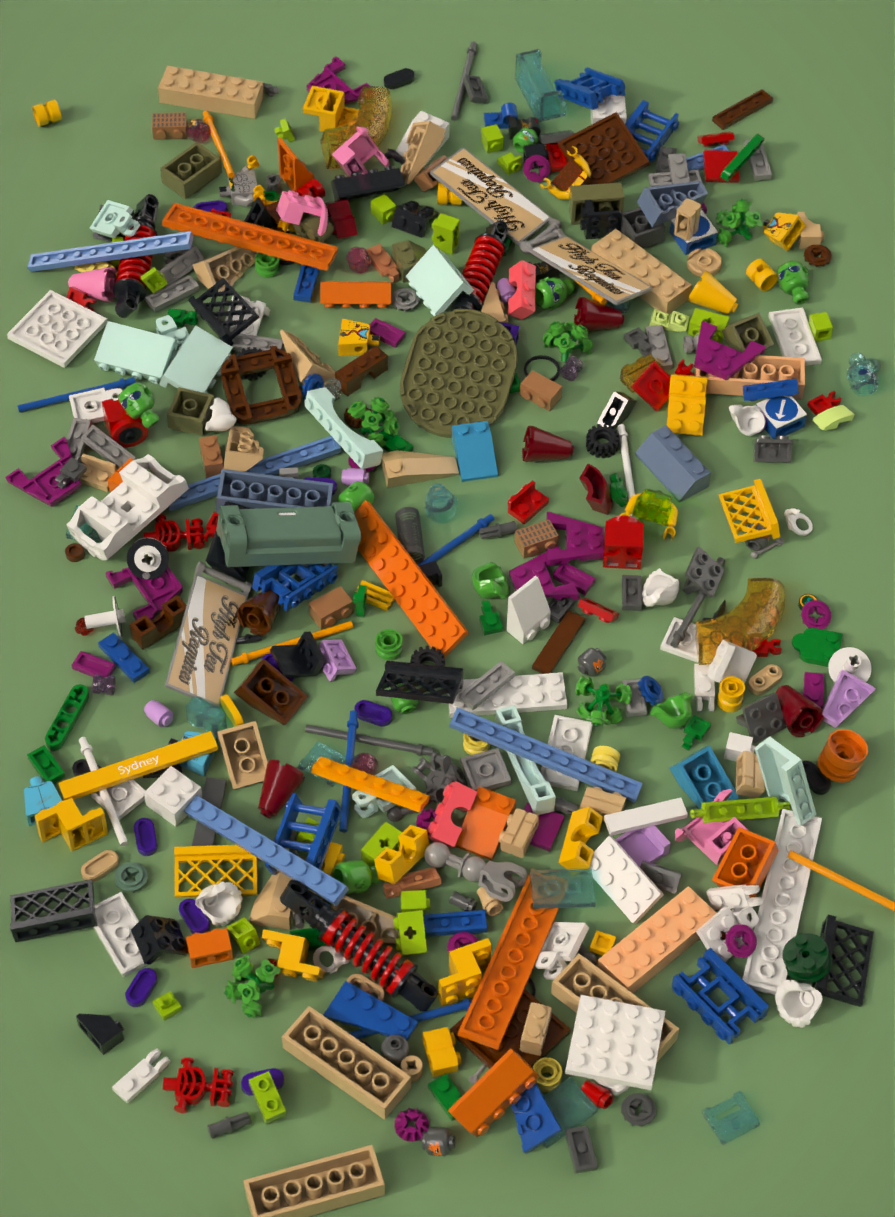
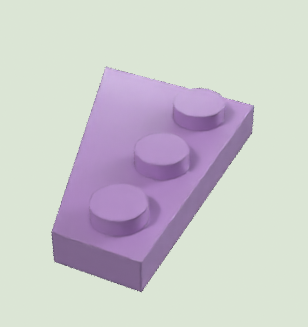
M842 669L822 709L823 721L836 728L876 688Z

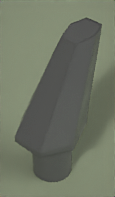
M263 83V92L271 97L279 92L278 87Z

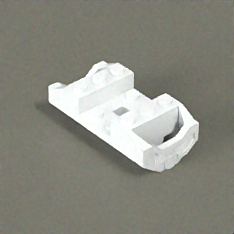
M149 454L143 458L133 460L119 472L123 482L102 501H98L91 496L78 507L71 521L66 524L69 532L93 557L108 560L189 489L185 478L180 475H173ZM149 468L154 473V475L147 471V469ZM85 523L97 531L102 542L96 543L80 530V527Z

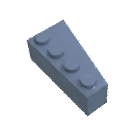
M701 181L645 187L637 203L651 227H655L676 218L677 209L686 198L702 205L708 192Z

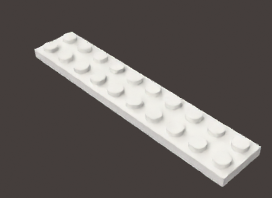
M782 809L775 838L779 851L767 873L762 894L764 902L759 907V921L754 928L757 946L755 951L747 958L742 979L752 990L776 995L777 988L787 978L788 973L782 958V952L786 943L797 934L811 869L787 858L790 850L813 861L822 821L820 817L814 816L804 825L800 826L796 823L793 811Z

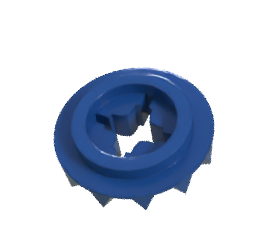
M308 375V379H304L305 384L302 386L303 391L301 392L304 395L303 399H306L307 391L324 388V382L320 375Z
M650 676L640 678L638 690L641 691V696H644L646 702H650L651 705L660 704L663 701V691L659 683Z

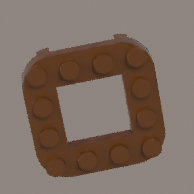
M270 346V350L237 357L235 354H232L221 367V380L227 402L238 424L260 423L291 416L299 411L302 393L299 389L290 353L278 349L277 346ZM274 369L282 398L249 405L240 376Z

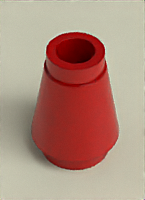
M589 1080L585 1081L581 1087V1091L597 1108L605 1110L613 1102L614 1095L607 1088Z

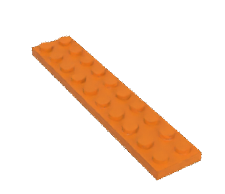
M178 203L172 205L162 220V226L183 232L191 231L192 234L202 238L216 240L220 243H227L235 247L249 249L253 252H260L268 256L282 258L286 261L315 267L319 270L327 271L338 253V247Z
M365 500L354 512L361 532L358 551L430 647H435V651L440 649L445 658L469 634L468 630L372 504Z
M531 869L460 1026L458 1036L496 1050L499 1049L535 967L536 960L542 951L568 891L569 881Z

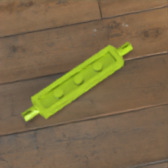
M777 797L702 803L701 809H692L690 813L697 814L690 816L691 818L702 817L703 823L730 821L733 817L737 820L778 817L780 810L790 809V806L783 807V805H790L789 801L779 802Z

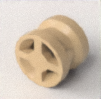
M414 1055L406 1056L401 1062V1070L411 1076V1082L418 1081L422 1076V1061Z

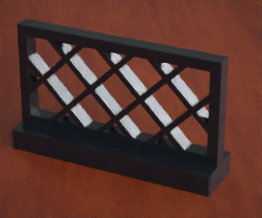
M224 278L197 299L192 296L188 300L194 310L218 337L230 346L234 344L232 339L260 318ZM223 285H225V290L222 292H218V290ZM234 295L233 301H226L228 296ZM223 296L221 302H215L216 297ZM208 297H212L211 302L203 303ZM236 305H242V309L235 310ZM220 306L219 312H213L214 307ZM225 306H231L230 311H224ZM245 314H252L247 320H243ZM233 315H240L239 320L232 321ZM222 316H228V320L221 321ZM237 325V328L230 333V327Z
M387 660L384 674L376 689V696L454 704L459 689L463 687V668Z
M92 879L10 896L12 920L10 930L15 943L98 926L95 915ZM88 887V891L83 896L77 893L80 889ZM67 892L68 894L63 900L57 897L60 893ZM74 896L79 900L72 906L67 902ZM39 897H48L42 904L37 902ZM18 901H27L22 908L16 906ZM52 901H55L59 904L53 910L49 909L47 906ZM84 902L90 906L88 908L78 909ZM32 905L38 907L33 914L27 912ZM63 907L70 909L68 912L58 913ZM42 911L49 913L47 916L37 917ZM22 915L28 917L27 920L17 922Z
M828 914L822 923L820 937L827 943L831 958L834 959L832 965L836 963L842 972L835 976L830 969L823 979L812 983V987L818 990L822 996L861 1007L874 932L836 921V916ZM837 928L843 929L848 936L841 939L836 933ZM855 936H866L867 942L861 945ZM851 939L856 948L849 951L843 942ZM838 945L845 953L840 957L833 951V948ZM858 951L864 957V961L860 963L852 955ZM846 957L854 965L849 969H846L841 962ZM855 969L861 975V979L856 982L849 973ZM844 975L850 982V985L845 988L838 980V978ZM833 981L839 991H828L827 984ZM853 987L858 994V998L850 997L846 991Z

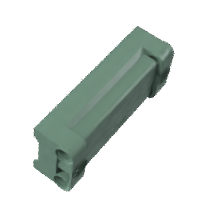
M333 502L331 506L239 509L238 505L219 506L216 531L221 539L227 567L354 563L356 560L358 546L361 541V532L350 502Z

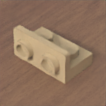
M83 454L81 456L82 464L86 466L87 471L79 478L80 482L108 492L107 479L117 471L116 465L110 461H104L95 456Z

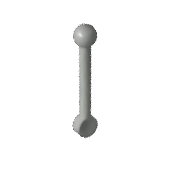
M777 538L776 542L766 546L764 549L751 552V557L755 559L759 554L776 545H783L784 540Z
M483 1064L475 1075L469 1077V1082L475 1084L478 1081V1076L487 1066Z

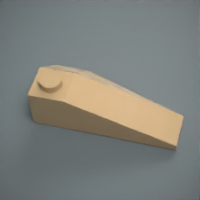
M431 121L413 123L406 142L409 147L408 151L404 152L406 162L401 167V173L406 185L411 183L444 140L446 130Z
M233 247L195 263L193 267L198 280L208 289L222 278L233 286V283L255 263V256L259 252H253L241 247ZM223 285V286L218 290V292L224 291V290H225V285Z
M281 329L280 334L285 350L292 357L295 375L301 385L305 384L304 379H308V375L313 374L320 375L324 383L335 379V371L327 363L323 364L318 360L319 356L307 349L308 346L296 335Z
M233 426L230 428L225 451L224 469L246 472L262 460L264 449L259 447L258 440H254V434L249 427Z
M398 450L382 454L381 465L387 488L459 475L455 457Z
M298 856L303 860L306 859L304 856ZM278 870L276 875H271L253 903L249 920L251 924L290 930L293 911L280 901L281 894L289 881L292 880L290 877Z
M344 895L337 906L334 904L331 906L336 911L344 908L351 915L348 919L349 922L352 918L357 919L355 927L366 926L364 934L375 933L373 941L377 942L378 939H383L384 943L396 944L395 938H399L398 930H394L393 917L395 916ZM408 927V930L404 931V935H407L410 939L413 930Z

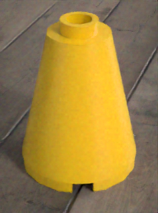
M704 271L701 276L702 279L696 283L688 301L728 315L730 312L734 313L739 305L736 303L738 299L712 274Z

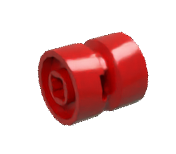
M314 178L295 190L298 195L303 197L305 195L322 199L325 197L324 187Z

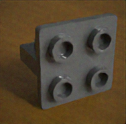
M761 435L753 440L754 462L791 463L793 440H789V436H778L776 439H770V436Z
M698 547L695 549L685 573L687 579L682 590L686 594L701 590L711 598L715 594L724 569L702 548Z
M772 693L743 707V714L736 717L737 723L748 729L749 736L753 737V743L786 728L776 693Z

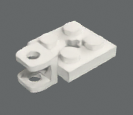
M105 388L70 395L69 399L74 418L88 419L92 423L104 421L102 401L108 399L118 400V398H113V396L119 395L122 389L116 388L105 391Z
M724 906L702 925L696 933L707 950L711 948L726 962L733 954L727 951L728 948L724 943L726 939H720L722 936L721 931L727 933L730 927L738 924L747 925L752 929L758 923L759 917L753 907L747 906L731 910L728 906ZM742 935L740 938H734L738 942V947L745 945L742 941Z
M553 923L535 963L538 969H545L544 977L546 980H554L566 968L567 964L565 961H572L575 958L589 929L586 923Z

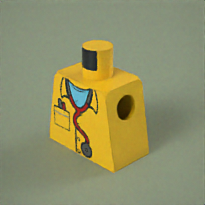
M776 213L771 220L767 219L763 222L764 233L768 239L785 251L791 248L806 226L799 215Z
M342 319L338 342V356L362 355L368 351L369 345L379 346L380 335H370L369 324Z

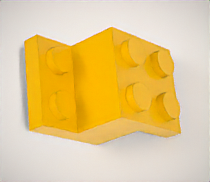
M316 86L311 87L303 106L304 114L319 116L320 131L352 137L361 115L360 109L344 106V92Z
M671 374L667 426L673 433L702 436L707 377Z
M72 798L60 801L57 805L41 810L38 814L34 815L41 841L45 842L62 834L71 852L108 835L105 813L102 808L90 810L82 816Z
M263 929L262 938L266 941V944L270 947L281 949L277 967L280 968L282 974L296 978L297 974L302 975V978H305V980L313 982L324 978L325 971L321 967L305 964L310 944L306 938Z
M489 938L449 951L450 976L439 979L438 1000L441 1007L455 1004L464 998L474 997L481 982V970L487 968L491 960L492 944Z

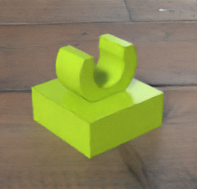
M287 119L280 120L281 127L274 129L275 134L278 135V138L281 137L282 140L287 138L289 143L294 141L295 137Z
M171 991L152 1001L153 1006L163 1021L182 1011L181 1005Z

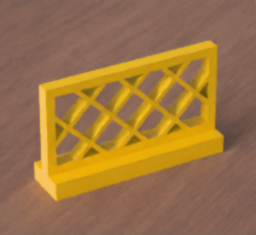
M761 479L754 480V486L718 494L735 543L772 535L773 539L780 538L779 524ZM753 493L750 497L744 496L745 494ZM729 498L734 499L732 502L725 501V499ZM739 500L745 502L743 505L737 504ZM750 504L756 505L754 509L748 506ZM732 508L738 510L736 513L729 512ZM743 512L749 513V514L747 515V517H746V516H743V515H741V514H742ZM754 515L761 516L758 520L752 518ZM736 519L742 521L740 524L734 523ZM747 523H755L751 528L745 526ZM758 524H761L766 529L757 530L755 528ZM740 531L747 532L743 535H737Z
M237 845L174 847L175 898L198 897L202 891L198 886L205 879L213 885L219 884L226 878L238 887L242 892L241 896L258 895L257 857ZM224 861H229L234 865L227 873L219 867ZM244 861H253V867L248 872L240 867ZM203 862H209L213 866L206 874L198 868ZM179 863H189L192 868L184 874L179 870ZM216 869L223 875L217 883L208 877ZM236 869L244 874L237 883L229 876ZM195 870L203 876L196 884L188 878ZM248 878L253 883V889L244 890L240 884ZM184 880L193 886L188 892H179V885Z

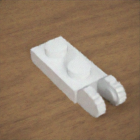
M694 664V691L697 711H702V700L709 701L708 709L709 711H714L715 682L707 675L710 664Z
M745 884L716 887L706 891L713 910H721L724 906H728L730 909L747 906L753 907L764 902L762 897L750 898L749 896L760 891L759 885L746 886Z
M158 1048L150 1052L146 1059L140 1061L112 1086L113 1091L127 1104L159 1077V1074L169 1065L170 1059L168 1057L161 1059L155 1068L151 1065L161 1054Z

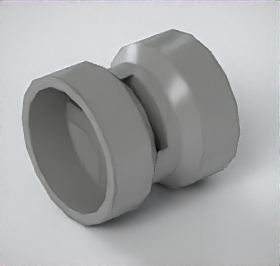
M696 334L695 337H683V346L686 354L692 353L693 350L697 351L699 334Z

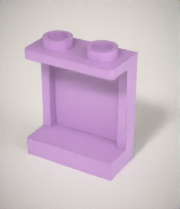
M656 826L629 831L615 839L639 867L642 861L655 863L669 854L670 842Z

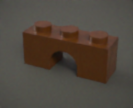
M374 346L335 372L336 387L348 397L361 388V381L366 374L369 373L375 379L388 370V355L379 347Z
M176 595L162 604V611L155 619L150 620L145 614L130 624L132 639L144 650L181 627L186 604Z

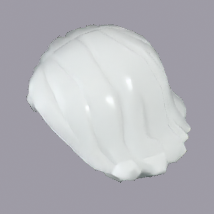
M660 568L657 571H653L643 584V590L641 591L643 605L653 607L654 605L665 606L671 604L677 597L679 580L665 574Z
M222 881L219 884H213L204 888L196 898L195 905L211 919L213 925H221L223 927L232 920H235L239 914L243 900L242 892L233 883Z
M785 980L776 991V1009L780 1012L779 1015L786 1022L792 1024L793 1027L804 1028L811 1023L810 1020L821 1007L823 1001L822 994L809 984L798 983L795 980Z

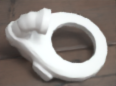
M795 508L785 510L784 516L789 530H792L799 536H807L811 533L813 529L812 522L807 516L799 513L801 510ZM804 519L808 523V529H799L796 525V520Z
M321 946L313 955L314 965L321 967L325 972H330V974L336 972L340 966L348 964L350 961L344 958V953H337L332 946ZM329 951L333 955L334 961L330 967L321 964L319 960L321 952Z

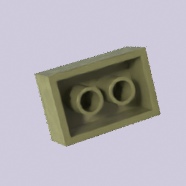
M196 142L160 168L162 183L184 199H187L222 173L221 158Z
M622 183L570 186L569 215L571 225H579L580 220H583L581 208H584L585 200H592L594 212L620 210L623 213L624 193Z

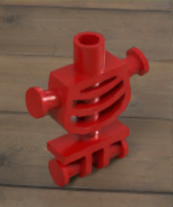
M160 514L155 518L157 522L155 523V532H144V538H153L160 541L168 552L177 550L183 538L187 539L188 550H192L191 542H194L193 547L195 549H202L205 546V543L202 541L204 540V528L201 526L203 520L200 518L192 520L193 526H190L189 519H186V531H180L175 521H166V516Z
M186 1057L181 1059L183 1068L178 1069L177 1078L164 1077L163 1090L175 1091V1099L178 1105H175L174 1110L179 1113L187 1112V1104L196 1105L200 1103L206 1091H211V1106L215 1107L216 1096L220 1097L217 1100L218 1106H230L228 1098L231 1096L232 1091L228 1088L233 1086L231 1077L234 1075V1072L232 1070H221L223 1077L218 1079L219 1070L214 1068L212 1083H206L202 1069L192 1067L194 1059ZM187 1076H190V1077H191L192 1082H191V1081H190V1082L188 1081V1077H187ZM195 1076L201 1078L202 1082H196Z

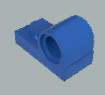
M505 103L501 107V112L484 113L485 127L497 124L499 129H508L509 117L515 116L516 120H518L516 105L514 103Z

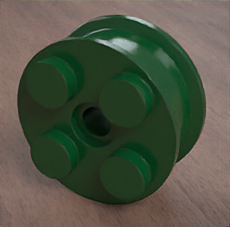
M810 933L798 934L791 938L783 948L782 958L786 965L787 973L793 980L799 983L810 984L818 982L831 969L832 958L827 943L818 935Z

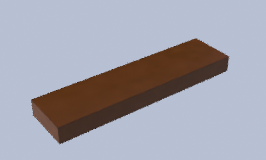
M761 89L712 117V121L724 130L773 102V98Z
M568 610L533 663L532 669L541 674L552 673L585 623V618Z

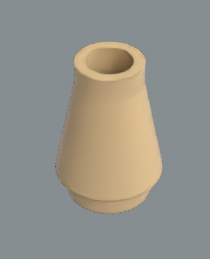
M483 887L477 890L486 914L496 916L503 910L501 900L491 897Z

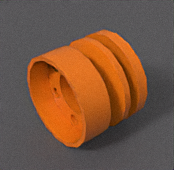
M836 730L830 734L818 757V767L827 778L834 782H850L857 775L868 754V745L858 733L852 730Z

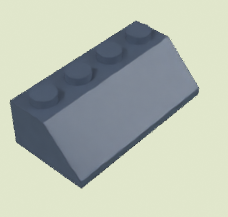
M667 425L652 432L635 452V455L679 503L709 487L710 471Z

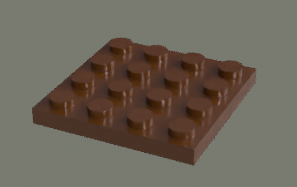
M617 112L558 142V146L568 162L571 158L574 160V157L569 156L567 150L573 155L575 149L572 146L577 148V154L581 155L589 165L591 185L617 183L650 165V161Z
M525 989L498 1050L458 1036V1031L464 1017L450 1029V1033L453 1032L455 1038L489 1069L510 1049L519 1054L533 1068L536 1061L544 1058L570 1034L571 1029L551 1012V1020L541 1055L538 1056L520 1051L521 1037L530 1005L533 1002L542 1004Z

